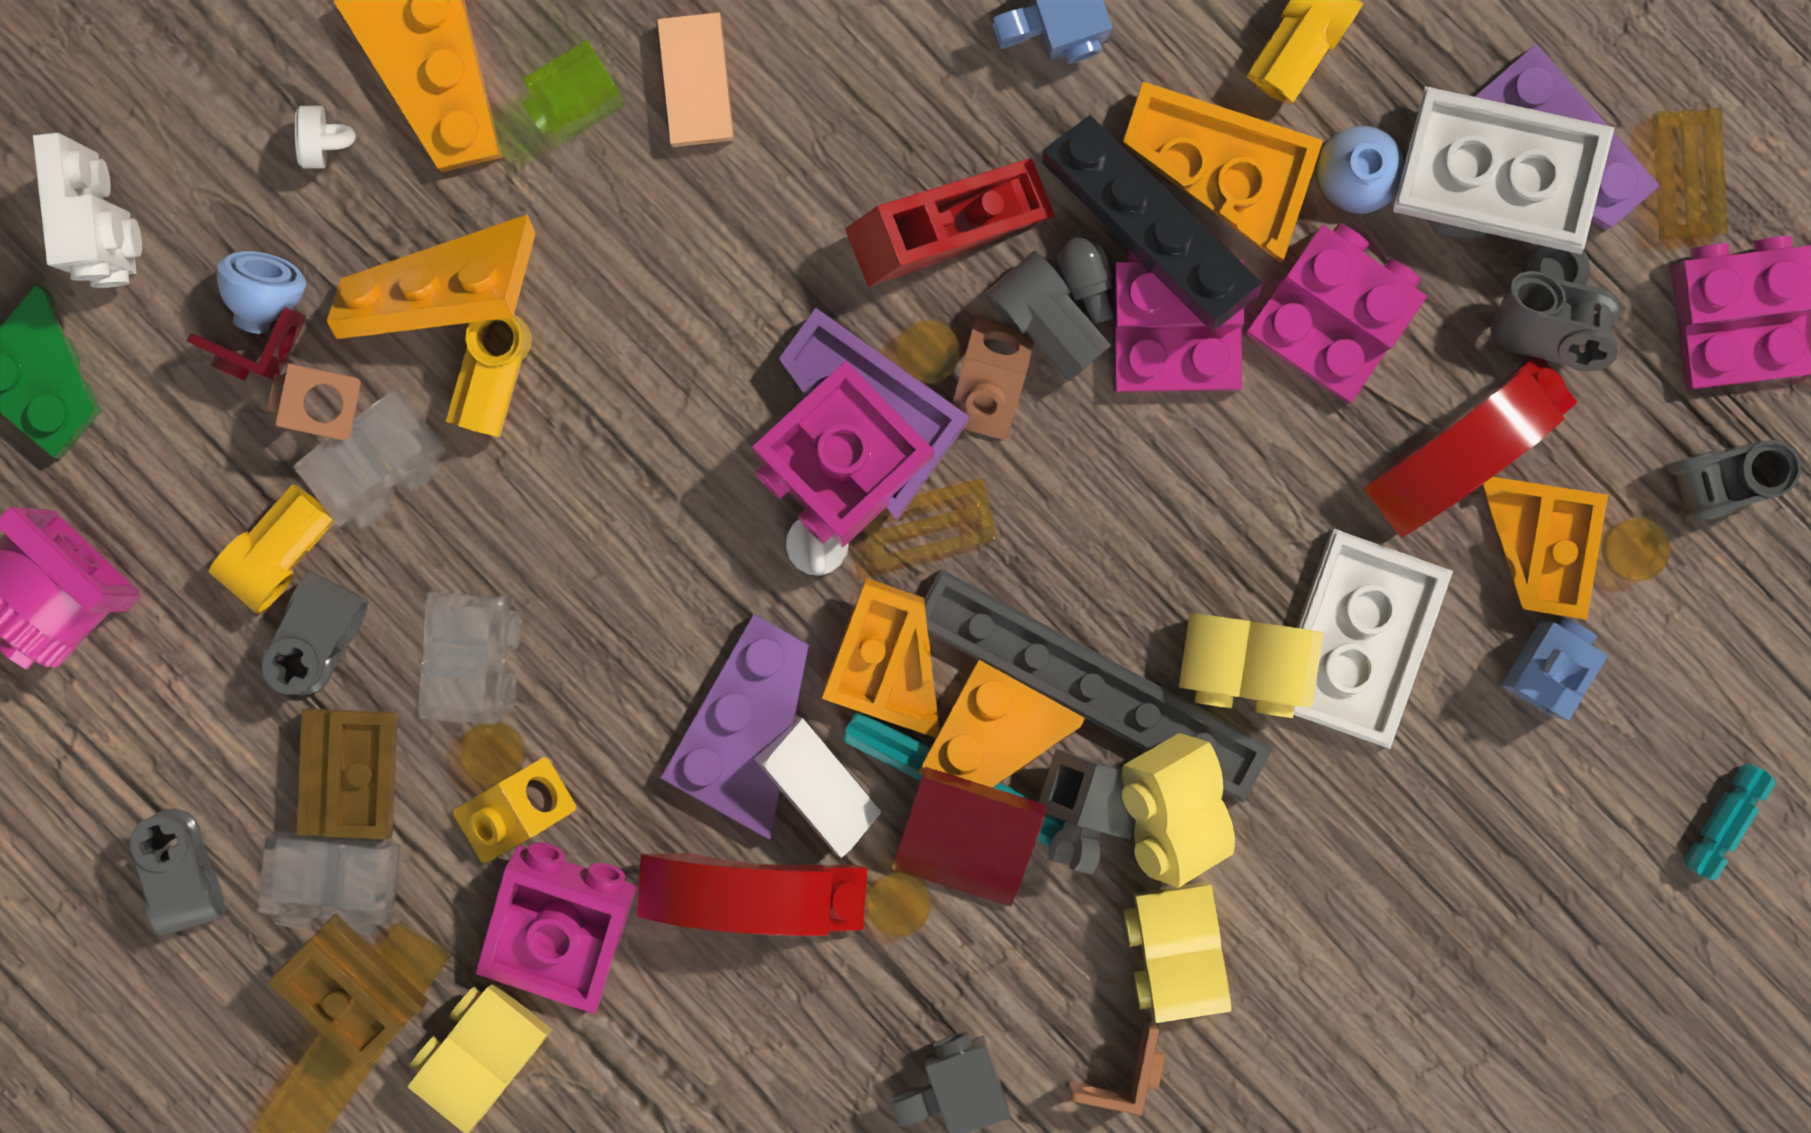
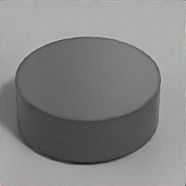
M1536 245L1525 257L1522 273L1527 271L1541 272L1552 278L1585 286L1590 274V263L1584 250L1582 254Z

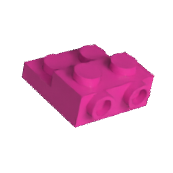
M1338 223L1333 231L1325 225H1321L1314 232L1245 334L1349 404L1352 403L1385 353L1392 349L1427 298V295L1416 289L1421 278L1414 271L1393 259H1389L1384 267L1364 253L1369 245L1364 237L1353 229Z
M1778 236L1755 240L1752 242V253L1730 255L1729 243L1705 245L1690 249L1691 260L1671 266L1686 390L1811 375V245L1793 247L1792 236Z
M1128 251L1127 262H1116L1113 267V284L1115 286L1113 287L1115 393L1242 390L1241 326L1244 324V308L1212 332L1131 251Z
M847 361L843 362L752 446L755 458L761 464L754 473L762 484L778 499H781L788 492L805 509L797 516L804 527L820 543L825 544L832 537L842 548L889 505L888 499L934 457V449Z
M534 843L529 848L519 845L505 868L476 974L595 1014L601 1002L612 962L622 939L638 885L626 882L624 872L611 864L594 863L588 869L565 861V853L554 845Z

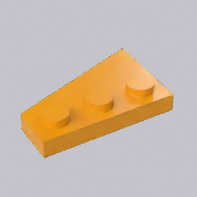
M334 0L348 26L434 164L441 172L502 158L465 0Z
M1143 81L1122 146L1281 263L1285 258L1323 140Z
M528 214L341 278L327 318V323L335 338L343 339L514 317L536 235Z

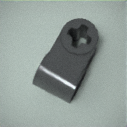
M1527 271L1513 278L1491 323V335L1499 346L1513 354L1528 355L1564 364L1578 371H1599L1610 366L1616 360L1618 344L1616 338L1612 335V326L1618 321L1620 304L1618 298L1612 292L1603 288L1588 287L1552 278L1541 272ZM1597 305L1600 310L1599 313L1594 314V306ZM1585 344L1584 353H1581L1579 346Z
M1778 440L1748 443L1723 451L1718 449L1666 464L1668 474L1676 476L1686 510L1681 515L1683 525H1688L1738 511L1740 507L1782 496L1791 491L1799 481L1801 461L1796 451L1787 443ZM1761 452L1768 454L1776 464L1775 478L1766 487L1755 481L1752 475L1751 466L1753 460Z
M312 571L307 573L293 592L284 618L264 654L262 672L267 684L275 691L287 695H313L322 690L330 681L345 648L360 628L368 609V600ZM291 656L302 657L301 663L309 668L305 678L294 677L295 671L287 666Z
M172 808L164 809L141 821L132 832L130 850L142 884L147 915L154 931L159 936H164L222 919L225 915V905L221 886L211 867L201 829L196 819L187 811ZM161 832L163 834L174 833L177 838V844L171 848L167 845L158 847L155 842V836Z

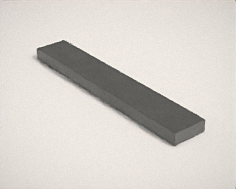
M942 569L924 600L929 634L971 657L981 660L1146 751L1178 733L1210 742L1221 767L1223 792L1243 803L1274 748Z

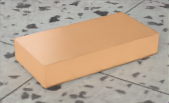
M720 12L657 19L670 144L672 147L734 141Z

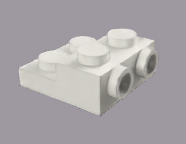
M60 133L33 135L47 265L70 273L71 280H90V286L95 288L119 287L130 284L129 275L137 274L135 257L141 256L142 253L141 232L137 221L130 219V212L103 200V197L110 195L111 190L109 171L105 161L99 159L97 152Z

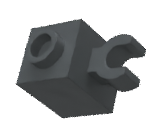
M1055 749L1039 803L1046 804V813L1064 820L1065 824L1063 829L1056 833L1050 843L1048 850L1049 860L1070 865L1069 868L1092 875L1100 860V845L1098 842L1100 832L1131 840L1136 821L1129 814L1122 800L1124 786L1121 768Z
M969 1032L954 1034L933 1044L935 1053L925 1056V1068L931 1084L912 1088L892 1096L894 1101L892 1106L900 1128L922 1121L939 1112L942 1113L948 1133H970L1011 1118L1009 1104L985 1036L971 1039Z

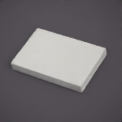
M1425 86L1393 212L1582 254L1615 127Z
M1331 529L1296 627L1323 632L1312 708L1295 706L1294 715L1390 749L1453 571L1348 533Z

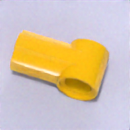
M1290 0L1280 16L1283 19L1282 23L1272 38L1267 41L1246 77L1259 90L1271 98L1291 106L1327 50H1334L1364 3L1359 0Z
M515 314L511 318L469 323L465 339L467 348L446 422L479 433L501 437L521 363L530 351L532 342L529 326L521 317ZM504 321L512 329L514 335L513 344L508 352L496 357L486 348L485 334L493 323Z
M292 484L250 532H243L225 547L212 563L209 573L258 615L270 607L283 594L295 577L293 569L314 548L315 544L337 520L313 496L305 492L298 485Z

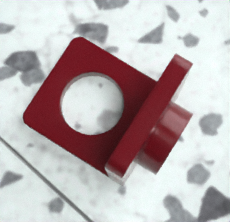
M285 306L259 362L193 333L189 334L186 342L215 354L210 366L231 376L246 381L250 371L273 380L275 374L281 375L304 325L306 315Z

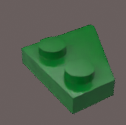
M35 285L0 327V413L53 458L62 459L102 411L91 385L82 377L79 369L80 360L71 339L65 337L52 307L55 305L52 294L44 287Z

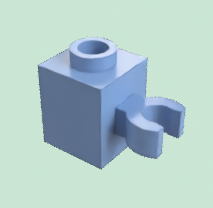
M1029 0L1031 5L1029 7L1015 9L993 17L995 23L992 26L1000 49L1017 45L1041 34L1049 61L1065 56L1067 64L1077 63L1103 51L1101 43L1109 41L1113 29L1103 0Z
M1563 618L1559 625L1554 622L1539 621L1501 686L1550 716L1569 721L1609 655L1592 646L1597 638L1594 633L1570 619Z

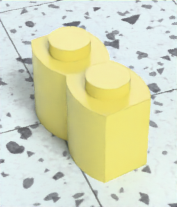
M1190 612L1179 688L1196 690L1195 703L1232 708L1234 696L1257 700L1255 709L1257 713L1293 718L1295 706L1310 708L1313 706L1323 632Z
M1178 733L1123 765L1122 781L1124 789L1122 790V800L1125 808L1136 821L1134 828L1135 858L1140 868L1148 877L1179 888L1233 855L1235 848L1234 829L1228 810L1221 799L1223 795V777L1218 758L1210 742Z
M1206 881L1182 885L1179 888L1168 887L1133 893L1135 908L1124 909V919L1129 946L1141 945L1145 970L1134 972L1139 1009L1151 1008L1152 1017L1156 1023L1232 1011L1211 884Z
M495 982L488 986L483 993L472 987L449 1015L458 1024L442 1043L433 1036L409 1065L417 1072V1075L407 1087L463 1133H469L477 1125L552 1031L549 1026Z

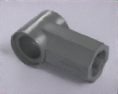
M1036 251L1031 252L986 291L990 300L1010 324L1021 334L1027 333L1068 382L1086 369L1111 346L1090 319L1069 298L1070 290L1061 277Z

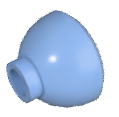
M1370 126L1350 127L1335 134L1322 148L1317 162L1318 183L1323 194L1336 207L1350 213H1371L1385 207L1397 195L1405 166L1404 157L1395 140L1384 131Z
M254 251L232 253L222 258L217 266L219 293L225 305L234 313L233 324L237 328L250 333L260 334L268 332L272 322L278 320L285 306L292 310L297 306L307 285L305 277L296 266L280 257Z

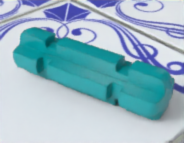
M1743 764L1731 782L1735 786L1733 792H1725L1700 833L1704 837L1701 844L1696 842L1693 844L1684 859V865L1704 879L1711 881L1718 879L1728 863L1724 856L1727 851L1734 853L1759 812V809L1756 807L1759 800L1766 801L1775 786L1776 779L1770 773L1754 764Z

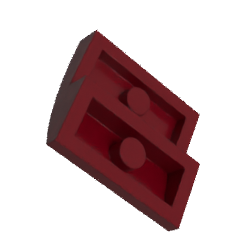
M925 766L892 869L1011 907L1043 825L1047 805Z

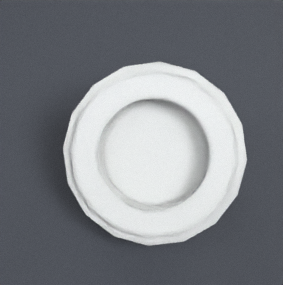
M299 106V109H296V155L298 164L302 168H326L327 150L343 149L354 143L356 134L351 127L342 124H326L323 106Z
M797 520L792 525L787 534L786 549L789 559L797 569L806 574L821 576L832 573L843 564L848 554L849 543L842 548L831 537L825 544H822L804 527L800 520Z

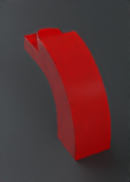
M1532 357L1520 365L1466 412L1436 434L1396 459L1363 489L1399 536L1403 538L1459 502L1515 461L1565 419L1563 415L1578 402L1567 389L1562 377L1551 368L1546 360Z
M694 853L641 854L636 917L681 927L762 935L828 936V931L863 930L868 868L853 864L775 865L717 859Z

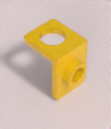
M543 757L454 809L453 815L480 861L488 863L576 810V804L550 760ZM530 780H538L549 789L552 796V806L549 812L538 811L529 802L526 787Z

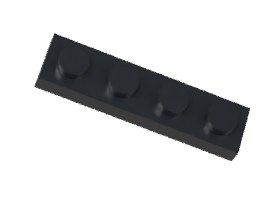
M1091 115L1043 149L1042 164L1212 332L1260 295L1262 282Z

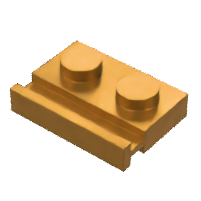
M313 708L301 710L296 836L318 835L368 839H389L393 837L398 712Z
M336 913L268 982L278 994L360 1069L404 1028L405 1024L424 1008L428 1001L419 990Z

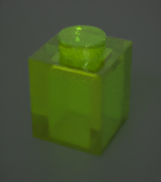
M585 40L522 79L532 95L522 101L533 122L541 134L553 129L563 144L627 105L588 40Z

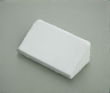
M803 718L798 719L754 758L757 764L830 850L840 858L854 847L881 813L880 809Z

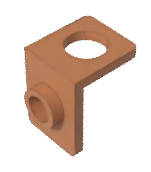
M975 320L952 405L970 417V421L964 427L965 430L1002 440L1008 438L1034 341L1027 333L1021 334L1015 328L986 320ZM990 339L1002 340L1014 346L1017 352L1011 355L998 354L988 349L984 342Z
M288 363L286 376L279 374L274 376L268 411L278 413L275 424L277 427L347 440L350 438L361 382L355 377ZM322 384L330 385L337 389L343 400V408L340 415L333 421L326 423L313 420L307 414L304 406L305 397L309 390Z
M1144 1021L1130 1092L1069 1081L1067 1088L1069 1099L1077 1103L1142 1116L1147 1089L1158 1090L1164 1065V1053L1155 1051L1159 1034L1155 1022Z

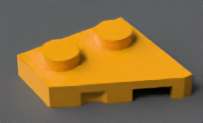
M1498 477L1489 479L1483 484V489L1521 609L1587 620L1608 495Z
M864 578L824 685L822 699L936 738L939 731V721L924 598Z
M979 660L918 773L923 775L926 766L995 788L1006 778L1035 761L1051 747L1074 734L1081 727L1085 718Z

